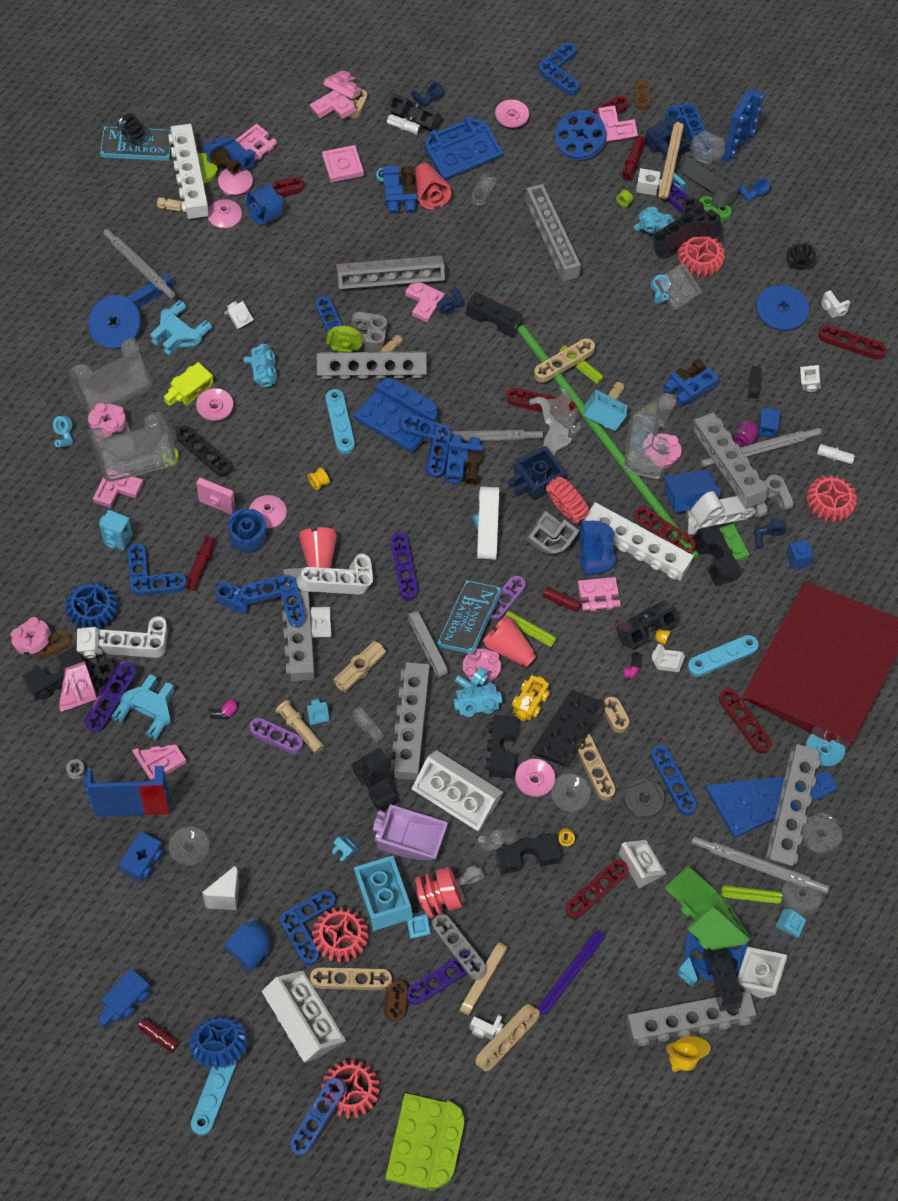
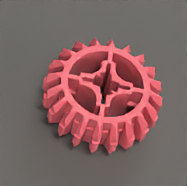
M711 236L692 237L679 246L677 253L678 262H680L681 268L685 267V272L690 271L691 275L696 273L697 277L700 274L706 277L708 273L712 276L714 272L717 273L719 268L723 266L725 251L722 248V243H718L717 238L712 239Z
M830 474L826 478L823 475L820 479L817 478L807 491L806 502L809 503L808 509H813L812 515L818 513V519L824 517L825 522L828 519H831L832 523L836 519L841 522L843 518L847 519L853 513L857 505V495L854 494L855 488H851V483L846 484L845 478L839 480V476L833 478ZM845 504L842 507L836 508L837 505Z
M557 477L549 482L550 484L546 486V491L557 509L569 521L575 524L583 521L590 512L579 492L570 482H567L562 477Z
M341 906L339 912H336V909L333 907L331 914L325 910V918L322 916L318 917L319 923H314L316 930L312 931V936L316 937L313 939V943L318 945L316 947L318 952L323 951V958L329 954V961H333L334 957H337V962L340 963L341 957H345V961L349 962V955L355 959L357 958L356 951L358 953L363 952L361 946L367 945L365 939L368 938V933L365 931L368 930V926L363 924L364 918L358 919V912L352 915L351 908L344 912V908ZM335 921H341L338 925H329ZM348 923L355 927L358 933L357 936L353 935V932L348 931ZM344 929V936L339 937L337 941V933L339 934ZM323 933L333 938V946H330L325 941ZM345 943L351 944V943H353L352 945H350V946H348V947H346V948H341V949H339L342 944H345Z
M354 1059L351 1060V1065H347V1061L343 1060L342 1067L335 1063L336 1071L329 1068L328 1073L330 1076H324V1081L327 1082L332 1078H339L344 1074L352 1073L349 1079L343 1081L348 1087L354 1082L355 1090L347 1095L346 1087L342 1101L335 1108V1110L339 1109L337 1116L341 1117L342 1113L346 1112V1118L349 1119L350 1113L354 1112V1117L358 1118L359 1110L365 1115V1106L371 1110L373 1108L371 1102H377V1097L374 1094H379V1089L376 1088L379 1085V1081L373 1080L376 1077V1073H369L370 1066H366L363 1069L362 1061L356 1066ZM359 1076L363 1077L367 1082L368 1092L363 1091V1088L357 1084ZM337 1082L336 1084H331V1087H333V1085L338 1087L339 1083ZM333 1091L331 1092L330 1095H327V1094L325 1093V1096L330 1097V1098H331L332 1095H333ZM353 1098H364L359 1103L348 1105Z

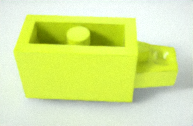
M199 362L188 367L183 374L172 380L171 388L164 396L165 403L171 406L178 401H182L187 406L199 397L201 393L214 385L213 375Z

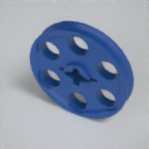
M578 110L566 115L559 122L555 131V140L559 150L566 157L573 160H585L595 156L603 148L607 136L602 119L597 114L586 110ZM589 118H593L595 120L594 123L591 125H587L585 123L586 120ZM571 119L578 120L575 125H570L569 121ZM597 131L602 132V136H601V137H599V138H594V137H593V134H594L595 132H597ZM567 132L569 135L566 139H561L560 134ZM577 134H584V136L578 138ZM573 145L576 147L574 152L567 151L569 146ZM591 145L593 149L590 152H586L584 147Z
M690 932L685 942L686 960L688 957L690 958L695 973L698 976L714 981L713 975H708L703 960L704 947L695 938V935ZM747 943L741 945L739 950L727 947L730 958L737 963V968L734 969L736 975L740 972L747 950ZM695 950L701 952L702 959L694 960L691 957V952Z

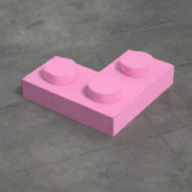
M340 71L325 78L324 81L325 86L351 99L359 96L362 90L354 83L355 77L346 71Z
M335 90L310 104L312 111L319 119L333 110L341 119L356 111L353 103L345 95Z
M615 106L603 107L597 110L598 116L602 119L606 128L607 136L605 143L636 138L638 136L635 119L618 122Z
M421 282L411 283L405 291L406 296L418 301V304L412 311V316L427 323L436 311L438 301L445 298V293Z
M107 469L93 497V502L111 508L118 493L136 498L143 485V480Z

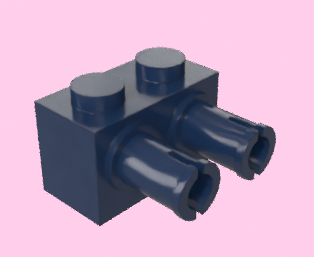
M675 116L646 129L645 144L653 154L661 150L667 158L673 126L676 122H679ZM681 137L679 150L681 153H684V151L686 152L689 149L690 145Z

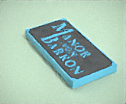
M104 126L100 155L103 158L170 161L172 144L169 143L168 134H171V130L145 129L146 135L142 140L132 144L124 138L118 127Z
M466 580L437 643L438 646L474 655L501 595V587Z

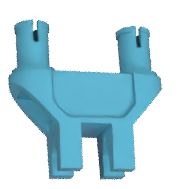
M178 300L169 309L166 308L161 311L160 325L150 334L153 338L151 342L155 346H158L163 340L168 338L163 343V347H165L164 353L168 356L180 347L198 345L202 337L212 329V325L207 320H204L195 329H191L176 316L187 308L181 300Z
M149 674L141 687L123 693L119 700L120 704L111 717L115 721L119 719L118 722L123 723L130 709H134L154 719L146 735L149 738L153 736V740H157L164 726L171 723L167 703L175 691L173 690L174 686L166 682L159 694L154 693L153 691L158 685L157 677Z

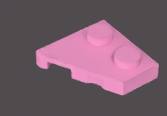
M85 662L65 668L59 702L60 712L96 700L97 697Z
M177 745L151 747L149 750H132L150 781H155V766L163 765L165 775L187 763Z

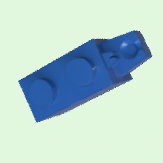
M130 969L101 999L104 1005L102 1009L104 1013L98 1019L99 1023L106 1028L113 1020L118 1022L124 1018L128 1019L131 1017L139 1002H145L150 996V985L135 971Z

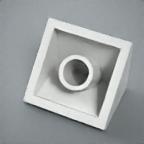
M646 840L624 842L621 845L619 855L627 864L628 871L638 888L666 875Z
M235 866L202 892L207 908L237 910L239 892L237 868Z
M747 947L737 978L740 988L750 991L751 994L761 999L776 995L788 956L786 954Z

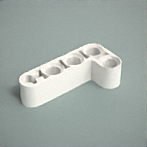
M480 486L477 559L496 560L499 487Z
M714 491L704 494L691 509V513L700 528L745 520L756 512L753 506L745 509L737 496L718 499Z
M358 554L350 564L349 570L305 567L296 579L297 587L302 591L364 594L373 582L371 560L365 554Z
M159 616L152 618L149 622L148 633L99 629L98 648L102 650V654L161 657L165 653L168 636L166 621ZM157 627H162L161 630H154ZM116 641H120V642H121V643L118 644V645H114V644H113V643L116 642ZM134 643H141L139 646H132ZM155 644H159V645H160V646L157 647V648H153V647H152V646L155 645Z

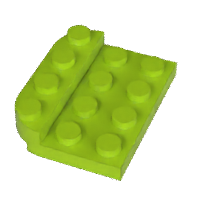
M405 1093L385 1180L426 1190H436L447 1185L454 1174L464 1127L462 1110L450 1101L446 1103Z

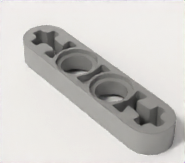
M416 610L408 613L409 623L436 676L439 678L447 675L446 665L419 612Z
M437 915L432 921L437 935L469 977L474 980L482 979L487 973L483 960L447 915ZM440 922L446 925L448 929L446 932L442 926H439ZM457 935L459 940L456 943L451 944L448 942L451 936ZM463 950H469L470 956L463 959L460 957V953ZM474 962L476 967L480 968V971L476 972L473 970L470 963Z

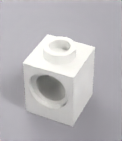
M640 168L636 192L656 196L657 189L660 190L662 179H659L660 172Z

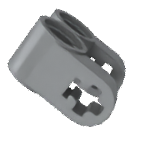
M354 313L352 315V326L356 329L367 330V334H362V346L358 351L381 352L380 349L384 346L386 318L378 314Z
M771 475L767 480H761L768 489L766 499H776L782 511L793 508L792 497L782 477ZM765 502L753 506L756 510L754 514L756 518L767 515Z

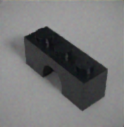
M393 92L386 106V109L435 131L442 117L438 112L418 105Z
M476 291L467 303L466 316L480 323L485 318H488L496 323L497 331L511 338L515 336L517 329L521 326L522 313Z
M718 525L699 528L692 538L697 545L696 549L699 554L708 553L716 559L707 570L715 586L735 581L741 573L740 566L736 562Z
M661 601L615 626L621 643L633 649L648 640L646 633L656 629L666 631L680 623L675 607L665 601Z
M75 647L57 656L61 666L57 673L46 674L38 666L22 675L25 685L36 701L48 698L57 689L62 690L65 668L84 662Z
M494 715L493 722L489 721L488 733H492V740L488 739L487 751H490L491 754L490 758H486L485 770H489V777L513 778L515 753L505 752L500 745L504 742H515L518 720L516 716Z
M545 833L539 835L538 838L530 839L529 837H524L517 842L510 843V841H504L496 845L495 855L500 875L520 871V857L525 854L534 855L538 859L540 867L559 864L561 854L556 834L550 835Z
M704 948L703 960L708 975H713L715 984L714 994L720 1012L741 1008L743 994L728 948L711 950L710 948L706 950Z

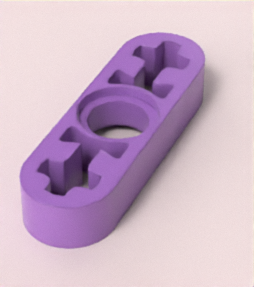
M521 576L511 577L501 589V595L493 610L495 611L499 605L498 614L491 615L489 621L499 622L524 592L526 582ZM517 583H520V587L517 586V587L514 589V593H513V592H512L513 585H514V584H517ZM507 595L511 598V601L504 603L500 598Z
M255 718L250 722L249 727L252 736L291 754H297L302 750L303 740L299 735L262 718ZM262 725L263 730L255 731L254 726ZM274 732L282 734L279 740H273L270 736ZM297 741L298 746L295 745L292 748L290 742Z

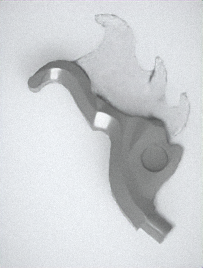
M562 387L560 388L562 394L558 398L545 399L543 397H536L529 401L531 406L539 404L542 407L544 422L550 428L544 439L543 447L547 446L554 457L558 450L567 447L572 442L571 437L569 438L568 436H573L580 430V422L576 426L573 425V421L577 416V408L573 412L569 410L571 394Z

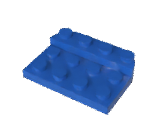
M748 89L732 115L722 161L728 163L731 157L734 158L736 155V147L741 146L743 140L748 142L750 136L754 137L757 131L755 126H757L760 119L758 115L763 108L761 104L765 99V93L755 89Z
M471 116L465 117L464 121L438 132L433 130L427 137L424 146L425 155L429 156L438 174L444 180L503 157V151L484 120L481 122L478 119L471 118Z
M385 378L375 386L376 391L353 415L354 419L412 453L425 438L401 431L398 426L399 419L409 414L437 422V406L432 400L403 383L391 378ZM409 420L404 422L407 424V428L412 425L408 423ZM421 424V431L423 433H428V426L426 424Z

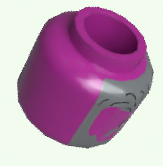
M741 420L732 431L733 441L739 447L752 445L758 437L759 430L755 422Z

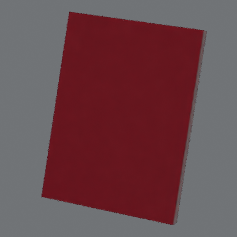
M805 581L741 698L829 743L831 740H834L850 749L898 655V617Z

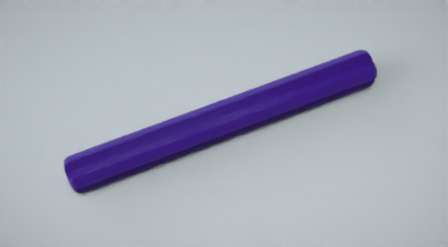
M598 930L594 932L538 1005L539 1013L546 1015L604 940L605 935Z

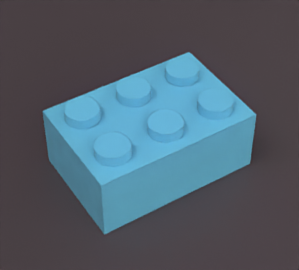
M393 856L354 867L356 882L373 931L413 919L411 905Z

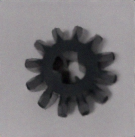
M128 113L117 122L121 134L132 144L139 142L146 135L142 123L133 114Z
M799 242L797 245L792 244V247H789L786 252V261L790 268H795V270L810 268V265H814L816 260L815 248H813L812 244H807V242L803 244Z
M107 656L102 661L97 658V664L91 663L92 669L89 670L91 682L98 689L101 686L104 687L119 662L116 663L114 658L108 661Z

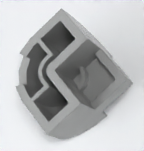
M544 511L535 525L529 530L524 540L537 550L554 555L565 550L579 530L565 519L559 522L548 512Z

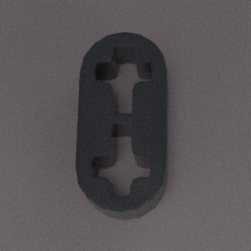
M751 367L748 397H758L761 367Z

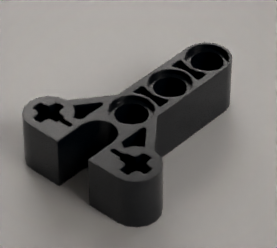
M686 198L682 202L683 211L681 217L653 234L655 253L658 255L667 254L692 237L707 235L715 237L720 235L722 232L720 215L712 209L705 213L702 202L696 198Z
M381 748L371 751L362 756L360 760L351 764V768L361 785L365 784L367 786L369 798L378 811H383L389 808L390 804L394 805L397 803V798L388 780V761Z

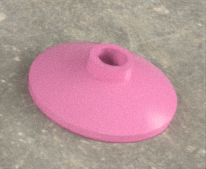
M505 100L497 106L495 116L498 122L504 126L519 127L527 122L529 110L524 103L518 100Z
M218 200L208 208L207 218L212 225L218 228L233 227L242 217L240 206L231 200Z
M213 388L199 395L196 407L198 413L203 418L217 421L226 418L231 413L233 400L226 391Z
M273 495L258 497L249 508V510L255 509L264 516L266 528H274L280 525L287 514L284 502Z
M529 759L517 768L515 781L518 788L524 794L540 797L550 792L553 788L555 773L547 762L540 759ZM532 778H537V779H538V782H537V783H533V782L531 781V779H532Z

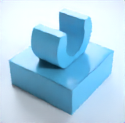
M319 699L311 700L312 705L307 706L310 725L329 721L326 702L320 703Z
M339 836L333 842L337 847L333 849L332 853L337 854L339 850L343 852L340 861L347 860L349 856L356 855L360 850L347 836Z

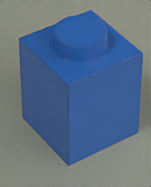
M773 408L761 409L758 422V436L776 438L779 429L780 410H774Z
M808 540L790 543L786 552L792 570L810 566L814 556Z

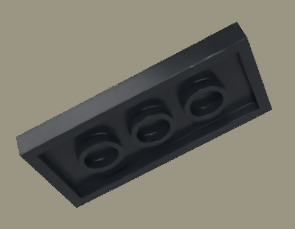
M571 690L531 750L535 756L567 767L605 709V702Z

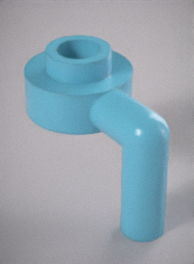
M657 275L651 280V288L655 292V304H660L669 298L668 294H662L668 290L670 285L669 279L665 275Z
M67 416L56 417L53 421L54 431L59 435H63L64 439L56 440L55 446H71L73 444L70 435L72 430L71 419Z
M481 666L470 682L460 675L457 676L455 682L464 688L483 686L489 678L487 675L488 671Z

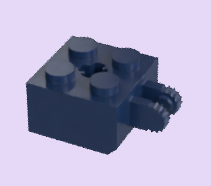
M544 446L515 462L513 472L515 476L510 478L507 484L511 487L521 483L520 486L514 489V494L520 495L527 491L531 499L535 500L547 494L546 486L557 477L565 479L566 472L549 448Z

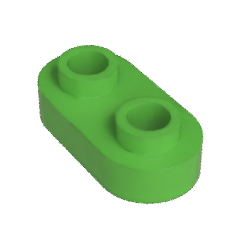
M705 196L700 198L699 201L704 204L706 211L712 209L720 215L721 221L729 219L731 214L729 205L718 207L711 202V197Z

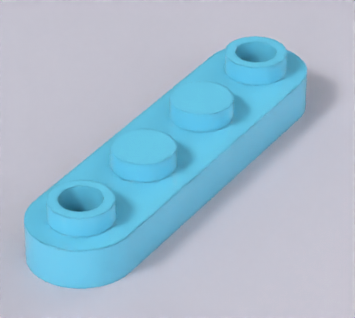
M332 389L326 394V404L336 449L341 454H349L354 450V438L344 395L340 390Z
M746 635L690 659L688 671L691 675L700 677L751 656L758 649V641L755 637ZM699 663L701 667H697L695 664Z
M234 1060V1066L228 1064L226 1069L223 1066H220L218 1070L214 1066L211 1068L191 1120V1128L195 1134L204 1136L211 1132L235 1071L236 1060ZM200 1120H205L204 1126H198Z

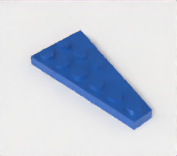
M829 772L814 773L816 782L810 791L812 796L811 803L838 790ZM784 777L706 785L705 790L735 839L774 820ZM795 783L796 790L802 792V787ZM791 802L792 810H797V805Z

